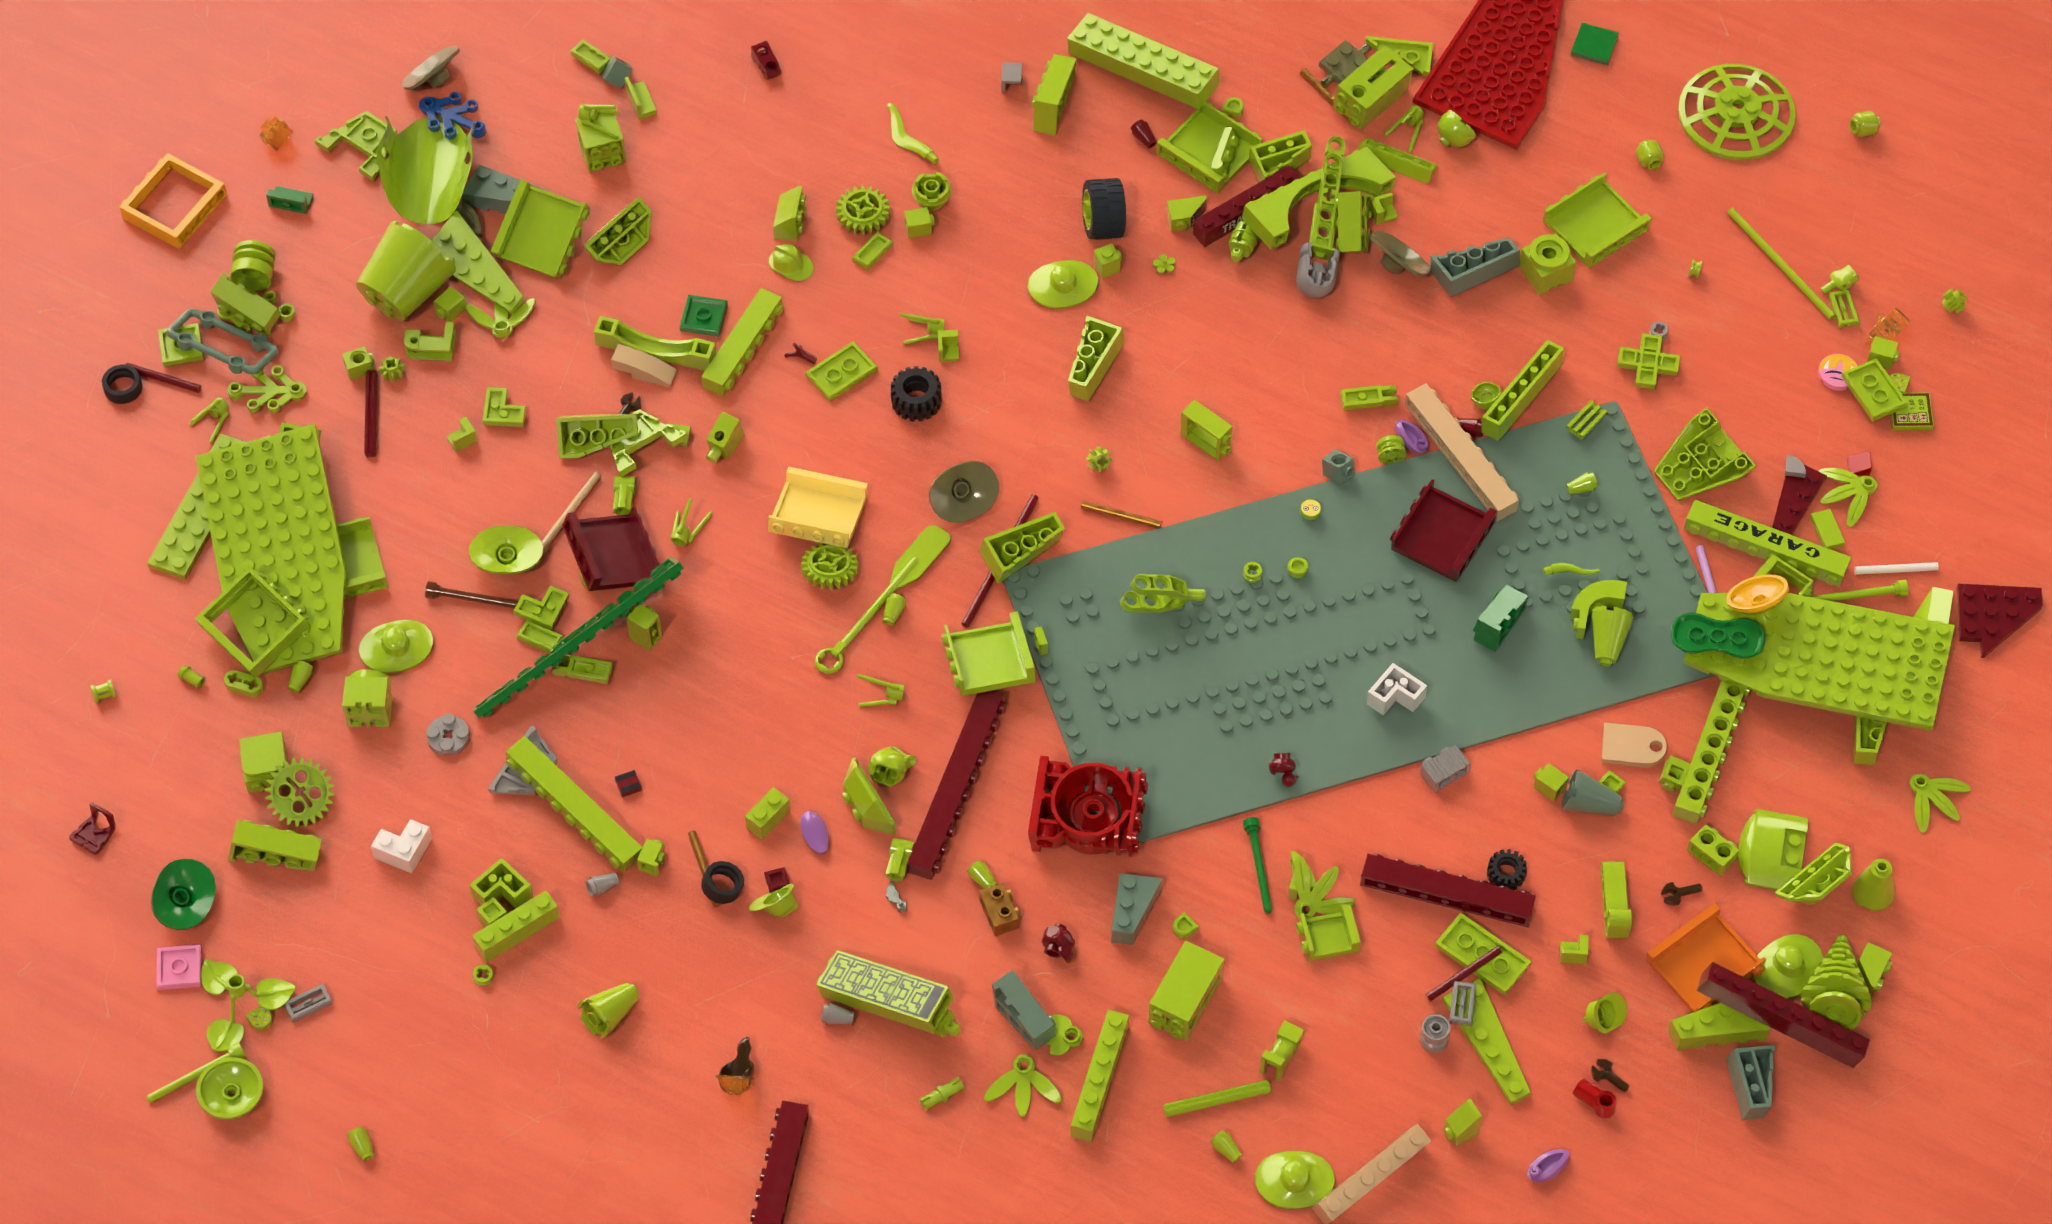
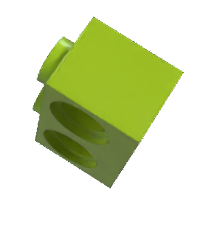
M1706 824L1689 841L1687 848L1690 854L1720 877L1737 860L1739 849H1737L1733 842L1727 841L1716 829L1710 828ZM1702 841H1707L1710 844H1704ZM1719 854H1724L1727 857H1721Z

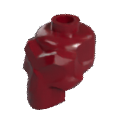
M1054 924V926L1047 927L1042 938V944L1045 947L1044 953L1054 958L1062 956L1066 963H1071L1073 947L1076 944L1075 939H1073L1066 926L1062 924Z

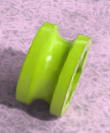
M1694 259L1692 260L1688 277L1695 276L1697 279L1699 278L1703 261L1696 262Z
M1257 562L1245 564L1243 571L1244 579L1250 583L1258 582L1262 577L1261 565ZM1249 570H1253V572L1256 570V574H1249Z
M478 965L473 971L474 982L480 986L490 984L493 979L492 969L488 965ZM482 972L484 974L487 972V978H479V973Z

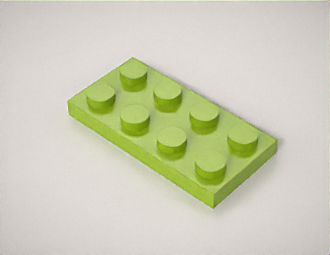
M1462 913L1458 915L1435 942L1437 949L1464 968L1498 946L1502 954L1473 974L1504 996L1531 966L1529 959Z

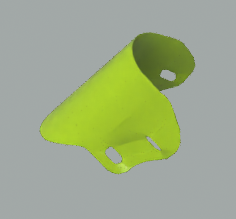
M385 116L387 125L377 149V164L389 203L399 215L415 223L429 225L449 219L458 207L473 159L471 133L473 134L476 122L467 136L457 123L451 121L452 126L456 129L457 136L449 140L445 137V126L442 117L435 116L440 122V129L437 132L429 130V120L427 117L415 121L399 134H395L389 118ZM383 147H386L389 153L387 159H384L381 154ZM467 152L470 153L471 157L469 164H466Z

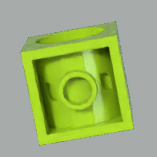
M598 113L596 120L591 122L619 135L618 139L589 125H583V120L575 118L578 143L588 172L626 163L624 140L615 114Z

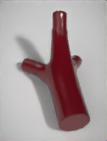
M793 343L796 351L785 354V357H799L812 364L817 360L816 356L808 353L801 345Z

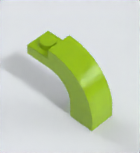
M1619 580L1598 581L1585 587L1577 595L1570 615V619L1574 620L1572 630H1576L1575 638L1584 639L1587 618L1594 608L1607 606V608L1612 609L1614 607L1623 609L1627 582Z

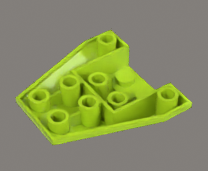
M1705 408L1688 422L1653 471L1674 497L1680 501L1739 480L1756 468V465L1744 451H1740L1721 428L1717 418L1708 408Z

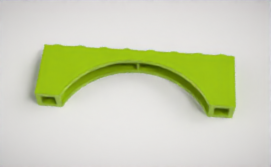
M1367 146L1360 150L1357 149L1352 154L1342 158L1343 165L1339 188L1358 190L1375 197L1393 190L1396 176ZM1336 161L1329 164L1332 167L1338 166ZM1322 168L1315 172L1312 171L1300 179H1295L1292 183L1281 186L1276 191L1264 194L1261 198L1250 201L1244 206L1242 219L1270 250L1286 243L1290 230L1288 214L1301 199L1319 191ZM1326 177L1328 184H1335V180L1332 177Z

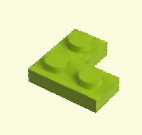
M487 387L483 425L524 427L526 408L521 405H506L507 388Z
M550 585L542 602L522 594L514 609V615L552 630L569 598V593Z

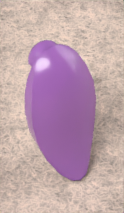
M1398 420L1396 422L1395 431L1398 436L1404 439L1406 448L1416 453H1424L1428 450V441L1416 425L1406 420Z
M806 811L801 816L802 834L809 847L815 853L823 855L828 848L826 825L817 813Z
M1556 1149L1542 1154L1530 1165L1527 1171L1528 1178L1536 1182H1545L1556 1177L1570 1160L1569 1151Z

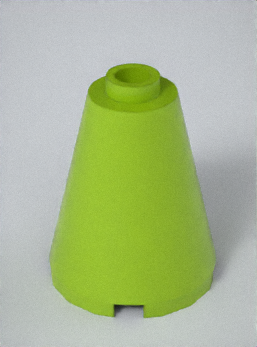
M1600 606L1594 608L1591 614L1595 660L1601 666L1610 667L1617 662L1633 623V614L1618 607H1614L1612 611L1607 610V606Z
M1876 859L1854 880L1852 895L1859 906L1869 908V911H1882L1891 905L1896 892L1892 865L1885 859Z
M624 983L587 997L578 1003V1010L581 1008L583 1013L580 1015V1018L592 1034H600V1038H604L611 1033L639 1000V991L635 985Z

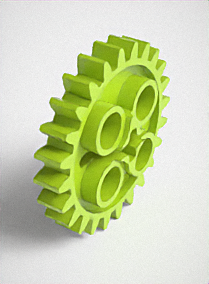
M303 757L300 758L299 763L296 762L295 758H292L290 765L286 760L283 761L284 768L277 765L278 773L270 772L273 780H266L271 786L264 789V791L270 793L269 796L265 797V800H271L272 802L267 808H275L272 815L279 813V821L287 818V825L291 821H294L295 827H298L300 821H302L304 826H307L308 820L313 824L316 823L315 816L322 819L321 811H329L325 805L333 804L328 797L335 795V793L329 792V789L334 787V784L327 783L332 777H324L327 770L319 771L320 763L312 766V759L307 764L304 763ZM302 771L305 773L306 781L304 783L296 781V772ZM287 777L292 780L298 789H304L303 795L312 803V807L308 806L302 796H295L296 789L288 783ZM281 785L289 787L290 793L287 797L279 794L278 789ZM311 788L319 789L320 797L318 799L310 797L309 790ZM299 801L304 805L302 813H296L293 810L294 802Z

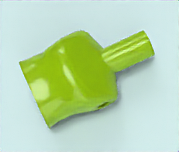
M1848 264L1844 268L1832 272L1830 275L1831 282L1821 287V290L1824 294H1827L1834 288L1848 290L1859 280V277Z

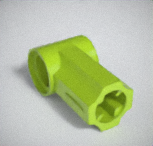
M615 476L613 513L628 515L632 508L633 495L636 492V477Z
M893 838L885 877L895 882L904 880L907 861L915 842Z

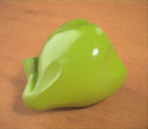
M895 746L883 748L871 757L868 766L869 775L878 784H884L889 787L895 786L903 780L907 769L915 766L916 758L914 755H906Z

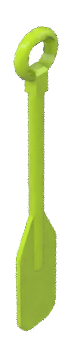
M930 525L923 530L895 563L890 584L834 648L822 649L817 653L815 665L820 672L833 674L841 669L844 661L842 654L846 647L887 601V597H890L896 590L918 580L950 543L948 532L936 525ZM829 653L833 657L839 658L840 661H837L833 668H827L822 663L819 664V661L825 657V654Z

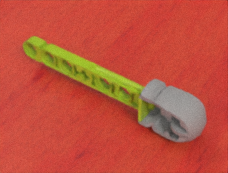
M1339 136L1331 137L1325 146L1324 156L1326 157L1323 160L1318 201L1314 205L1309 243H1305L1300 249L1296 283L1300 292L1312 299H1320L1327 296L1334 288L1337 275V263L1340 252L1333 248L1338 215L1335 202L1339 193L1343 165L1342 158L1345 151V142ZM1331 142L1338 143L1340 149H1333L1331 147ZM1328 160H1335L1338 166H1330ZM1326 177H1332L1335 180V184H1328ZM1328 191H1330V193H1329V199H1331L1330 201H1327V197H1325ZM1320 212H1328L1330 219L1322 218ZM1318 229L1326 230L1328 236H1320ZM1315 257L1327 260L1325 269L1322 263L1314 262L1313 266L1310 265V258Z

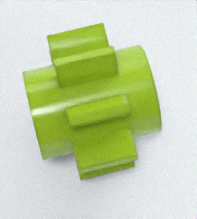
M1951 288L1944 293L1942 304L1948 312L1956 311L1958 314L1965 309L1967 297L1960 289L1954 292Z
M389 356V358L381 361L382 366L379 367L380 374H383L384 380L388 379L395 382V380L403 378L402 372L405 371L404 364H401L400 358L396 359Z
M1097 446L1094 450L1089 449L1090 453L1085 458L1090 462L1088 467L1092 470L1095 469L1099 473H1101L1102 469H1109L1108 465L1112 461L1108 457L1110 451L1107 449L1103 450L1100 446Z

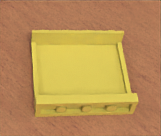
M788 467L786 483L773 515L768 516V532L848 549L867 499L868 483Z

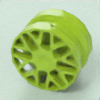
M1388 435L1376 442L1378 459L1381 463L1391 464L1405 459L1407 453L1402 437Z

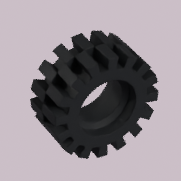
M1504 849L1500 850V854L1495 852L1488 863L1487 877H1489V882H1493V885L1507 886L1510 889L1512 887L1513 890H1516L1518 885L1521 886L1523 881H1525L1527 872L1526 860L1523 861L1524 857L1522 855L1518 857L1517 851L1512 854L1511 849H1508L1507 853L1504 852ZM1501 865H1510L1515 869V873L1511 876L1503 875L1499 872V867Z

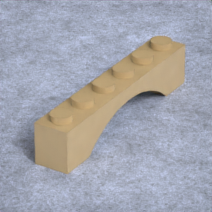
M1417 1123L1311 1207L1323 1224H1329L1430 1143V1138Z

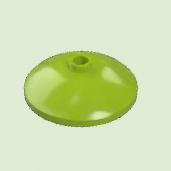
M237 1057L222 1058L210 1064L201 1073L196 1085V1095L202 1109L209 1115L223 1120L236 1119L248 1114L257 1106L263 1094V1080L259 1070L251 1062ZM236 1093L235 1096L229 1097V1094Z

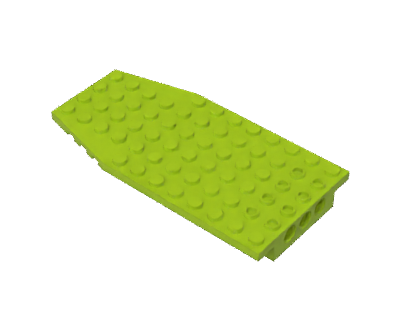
M307 425L197 455L196 461L222 592L247 568L251 567L255 572L258 570L262 572L267 578L264 581L268 584L272 582L280 590L278 594L281 597L286 595L294 603L292 607L296 611L301 609L308 617L306 621L310 627L281 653L261 675L292 667L298 660L311 662L342 653L343 606L347 572L316 425ZM253 583L227 608L253 661L259 658L296 622L256 583Z
M1701 593L1696 613L1715 620H1732L1737 618L1755 620L1764 629L1765 644L1758 655L1748 659L1736 658L1718 651H1706L1696 654L1686 653L1684 665L1706 674L1712 673L1717 675L1720 680L1736 683L1739 688L1755 691L1756 695L1763 698L1928 731L1933 730L1955 625L1788 593L1781 603L1766 612L1743 614L1729 608L1726 601L1728 593Z

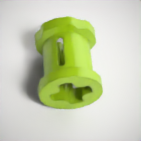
M111 679L107 680V683L90 686L96 703L111 696L113 698L116 697Z

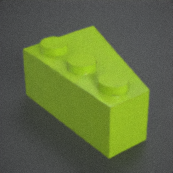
M1305 130L1251 146L1249 162L1260 182L1288 165L1295 170L1311 159L1312 144Z
M223 272L210 291L218 305L217 308L226 314L230 312L241 323L247 322L251 324L250 327L259 333L263 331L268 334L281 315L278 308L259 295H254L245 290V286L241 283L239 285L234 284L229 280V275Z

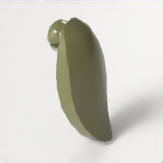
M460 201L456 210L476 236L481 238L483 236V225L479 215L471 206Z

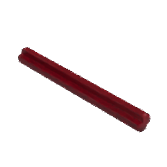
M376 370L366 371L364 453L369 458L376 455Z

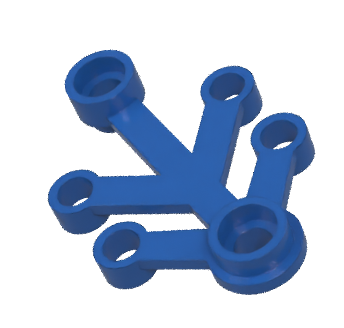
M452 92L449 97L441 99L425 97L419 102L421 112L428 116V127L431 132H437L440 129V122L435 117V113L442 116L445 126V137L449 140L457 136L456 129L452 126L451 121L470 129V131L476 122L473 134L471 133L474 138H482L486 134L483 122L479 120L473 122L458 115L466 112H476L478 104L474 99L468 100L465 105L447 109L441 106L449 104L458 105L461 103L462 98L459 92Z

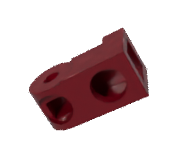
M767 40L751 46V57L754 63L756 62L759 69H761L766 80L781 74L779 63Z

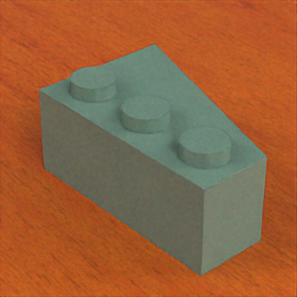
M1120 873L1111 931V943L1134 944L1145 923V919L1149 912H1151L1157 897L1162 892L1163 878Z

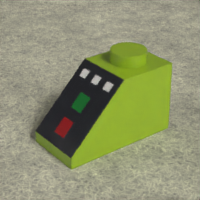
M1206 195L1167 201V216L1171 231L1191 229L1194 220L1206 211Z

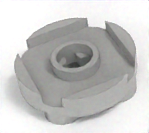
M450 713L434 720L426 731L429 747L438 755H457L467 747L469 742L467 724L461 718ZM445 733H452V738H443Z

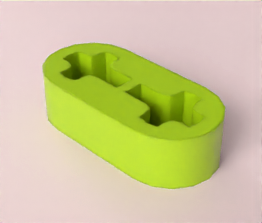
M237 670L229 671L224 676L226 688L232 692L248 697H258L263 692V684L259 677L254 678L250 674ZM254 684H257V687H253V689H250L249 686H254Z

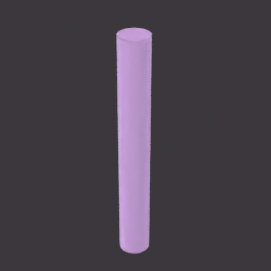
M1699 545L1695 549L1708 593H1717L1704 547Z

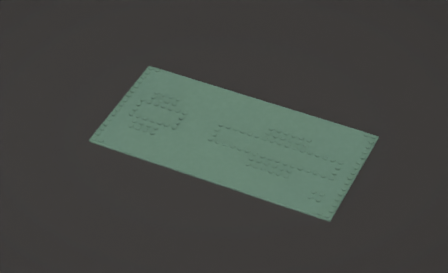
M1616 401L1600 405L1602 410H1607V415L1583 440L1566 430L1567 424L1580 412L1577 411L1509 430L1499 441L1489 436L1472 441L1476 447L1481 448L1488 462L1493 463L1499 476L1504 477L1511 491L1516 492L1519 497V503L1515 513L1495 522L1457 582L1391 550L1392 541H1390V537L1393 531L1400 528L1403 516L1410 513L1413 501L1420 498L1421 489L1424 485H1428L1431 479L1435 480L1434 488L1485 513L1488 511L1440 450L1355 473L1354 476L1342 484L1334 480L1326 481L1026 565L1003 581L1014 611H1018L1029 651L1073 767L1083 763L1096 762L1117 766L1118 771H1124L1125 767H1130L1131 772H1137V768H1142L1143 773H1146L1148 792L1143 798V801H1145V812L1141 814L1140 819L1142 821L1141 834L1138 833L1137 840H1139V844L1422 762L1429 757H1436L1446 747L1451 748L1456 745L1460 750L1717 676L1712 673L1706 674L1684 665L1686 653L1679 650L1671 639V628L1674 620L1685 613H1696L1701 593H1707ZM1592 409L1573 428H1575L1592 411ZM1596 413L1579 432L1581 433L1599 414ZM1586 472L1588 474L1594 473L1598 488H1595L1592 492L1575 495L1569 494L1566 487L1567 483H1570ZM1314 499L1320 503L1321 514L1317 519L1307 520L1301 516L1300 507L1303 501ZM1294 557L1304 558L1308 563V573L1303 578H1293L1287 571L1288 562ZM1248 562H1257L1261 565L1262 577L1258 582L1250 583L1244 579V566ZM1555 563H1569L1582 569H1600V572L1588 575L1561 572L1544 576L1542 568ZM1249 570V574L1252 573V575H1255L1256 570H1254V572L1253 570ZM1138 574L1171 575L1186 581L1188 589H1204L1206 593L1204 602L1187 601L1181 609L1163 613L1127 612L1120 606V600L1124 593L1133 591L1130 584ZM1619 580L1627 582L1623 609L1633 614V623L1617 662L1610 667H1604L1595 660L1592 615L1590 614L1587 618L1583 640L1575 638L1576 630H1572L1574 620L1570 619L1575 598L1585 587L1598 581ZM1136 582L1138 587L1146 588L1144 583ZM1155 582L1158 588L1163 589L1164 585L1161 582ZM1507 584L1528 595L1526 608L1497 651L1494 652L1474 641L1475 632L1473 629L1479 616L1494 600L1496 593ZM1126 598L1128 604L1135 605L1131 598ZM1145 599L1148 605L1154 606V602L1151 599ZM1042 626L1048 642V654L1042 656L1039 655L1034 641V629ZM1392 663L1427 685L1426 698L1414 712L1397 701L1384 715L1367 705L1368 691ZM1274 753H1291V759L1296 763V769L1292 774L1298 776L1293 786L1285 787L1282 784L1281 777L1284 773H1276L1275 775L1270 773L1269 763L1274 759ZM1109 787L1108 794L1117 804L1119 820L1122 817V809L1119 802L1111 795L1112 788ZM1098 811L1091 812L1092 815L1099 813Z

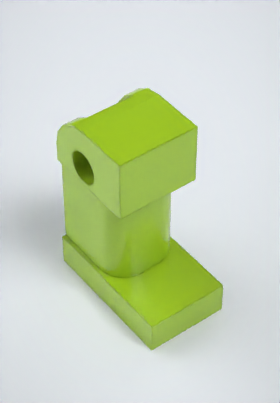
M446 322L444 336H424L421 334V330L406 329L404 344L407 356L412 360L452 362L456 338L454 322Z
M1284 1020L1277 1032L1276 1042L1270 1051L1265 1049L1261 1056L1260 1073L1264 1074L1270 1064L1277 1068L1276 1081L1280 1082L1286 1067L1302 1042L1304 1029Z

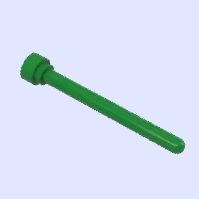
M1250 817L1243 820L1244 831L1250 836L1263 909L1266 914H1270L1272 912V905L1258 837L1259 829L1261 828L1260 820L1257 817Z

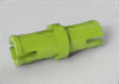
M956 1077L943 1086H937L936 1090L919 1098L922 1107L927 1111L941 1102H947L949 1097L964 1090L963 1083Z

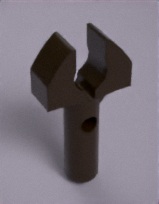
M633 393L623 395L620 401L624 407L619 414H629L630 411L640 410V396H638L634 403L629 404L634 398Z
M1671 882L1663 887L1661 895L1667 893L1674 894V896L1665 897L1664 903L1675 906L1679 905L1681 896L1701 892L1702 886L1701 884H1694L1678 888Z
M1597 1059L1596 1064L1603 1068L1604 1071H1598L1592 1065L1591 1074L1598 1083L1601 1079H1607L1623 1092L1629 1089L1627 1083L1612 1073L1613 1063L1609 1060Z

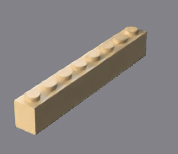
M1424 384L1408 392L1405 397L1406 408L1487 510L1492 508L1497 511L1496 522L1515 513L1518 509V495L1507 486L1504 477L1499 476L1493 463L1488 462L1484 457L1481 448L1476 447L1472 442L1470 434L1465 433L1458 419L1453 418L1449 413L1447 405L1445 403L1442 404L1435 390L1430 389L1427 384Z

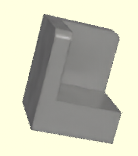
M1003 62L1001 92H1005L1006 83H1021L1022 63Z

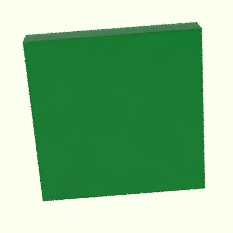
M1582 22L1572 47L1571 55L1608 65L1619 32Z
M688 295L680 323V331L719 337L728 305L727 300Z

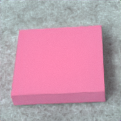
M201 945L157 948V990L201 987Z

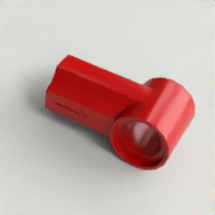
M1585 1078L1578 1082L1573 1091L1574 1096L1595 1109L1599 1117L1610 1118L1613 1116L1616 1107V1096L1612 1092L1603 1091ZM1601 1103H1608L1610 1106H1603Z

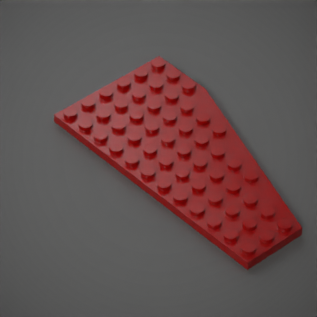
M1478 0L1413 97L1412 103L1440 116L1451 110L1462 118L1461 121L1464 124L1467 123L1474 131L1517 150L1543 110L1563 0Z

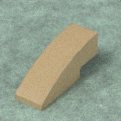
M621 344L617 345L611 359L613 369L631 373L634 379L671 387L677 373V369L660 359Z

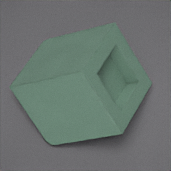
M612 55L602 73V77L614 86L622 88L625 84L624 78L629 77L633 69L629 63Z

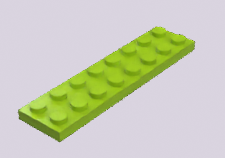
M220 434L211 451L245 443V441ZM199 472L147 562L149 568L184 580L188 577L211 535Z

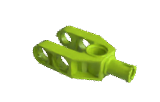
M1138 574L1130 584L1133 591L1124 593L1120 600V606L1127 612L1163 613L1181 609L1187 601L1204 602L1206 593L1204 589H1188L1186 581L1171 575ZM1136 582L1144 583L1146 588L1138 587ZM1155 582H1161L1164 585L1163 589L1158 588ZM1126 598H1131L1135 605L1128 604ZM1145 599H1151L1154 602V606L1148 605Z

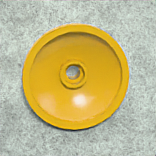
M1778 575L1755 576L1735 585L1728 592L1726 601L1729 608L1739 613H1763L1774 608L1784 600L1788 594L1789 585L1785 578Z

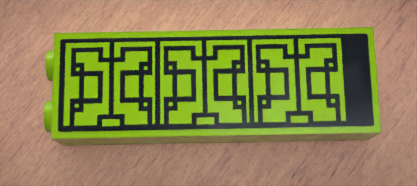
M839 950L829 959L827 968L819 976L816 984L822 997L932 1034L936 1031L954 999L948 986Z

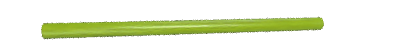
M1734 208L1727 212L1829 320L1836 316Z

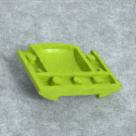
M1761 809L1754 811V814L1747 820L1742 830L1738 845L1740 871L1742 870L1746 877L1744 879L1746 885L1777 891L1802 870L1808 818Z

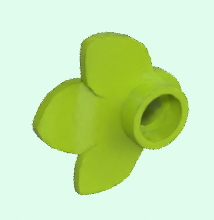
M1052 1014L1051 1017L1056 1023V1036L1045 1044L1051 1046V1055L1060 1056L1067 1053L1070 1048L1080 1045L1083 1035L1079 1028L1072 1025L1068 1017ZM1074 1035L1076 1038L1069 1040L1068 1036Z

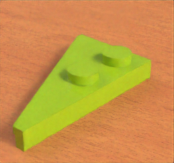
M1366 36L1365 43H1368L1372 49L1378 51L1385 45L1409 64L1414 71L1426 77L1429 75L1433 43Z

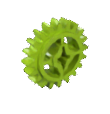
M864 185L861 186L860 190L854 186L853 192L847 189L846 195H840V200H837V207H835L837 221H840L841 227L846 225V231L853 228L854 234L858 230L861 231L862 235L865 234V230L872 234L873 228L879 231L880 225L885 226V220H889V200L885 199L884 193L879 195V189L873 192L872 186H869L867 190Z
M819 543L818 548L811 546V551L806 550L805 556H802V576L807 577V582L813 581L814 587L820 584L821 589H824L825 586H829L830 590H832L833 586L840 589L841 584L848 586V580L854 581V576L857 575V555H852V549L846 551V548L829 544L823 546L822 543Z

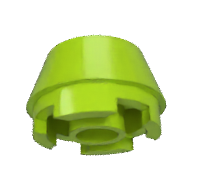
M939 172L927 175L922 173L913 184L912 194L921 208L928 207V211H937L949 199L951 185L948 179Z

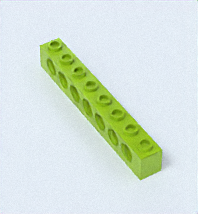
M1721 680L1672 816L1697 824L1699 817L1704 818L1707 810V805H1704L1706 799H1711L1714 790L1711 784L1712 782L1716 783L1720 774V771L1717 770L1718 765L1723 766L1727 755L1723 753L1725 747H1730L1733 736H1730L1731 730L1736 731L1739 722L1736 716L1738 713L1742 714L1746 703L1742 700L1744 696L1748 697L1750 689L1744 690L1739 688L1736 683Z

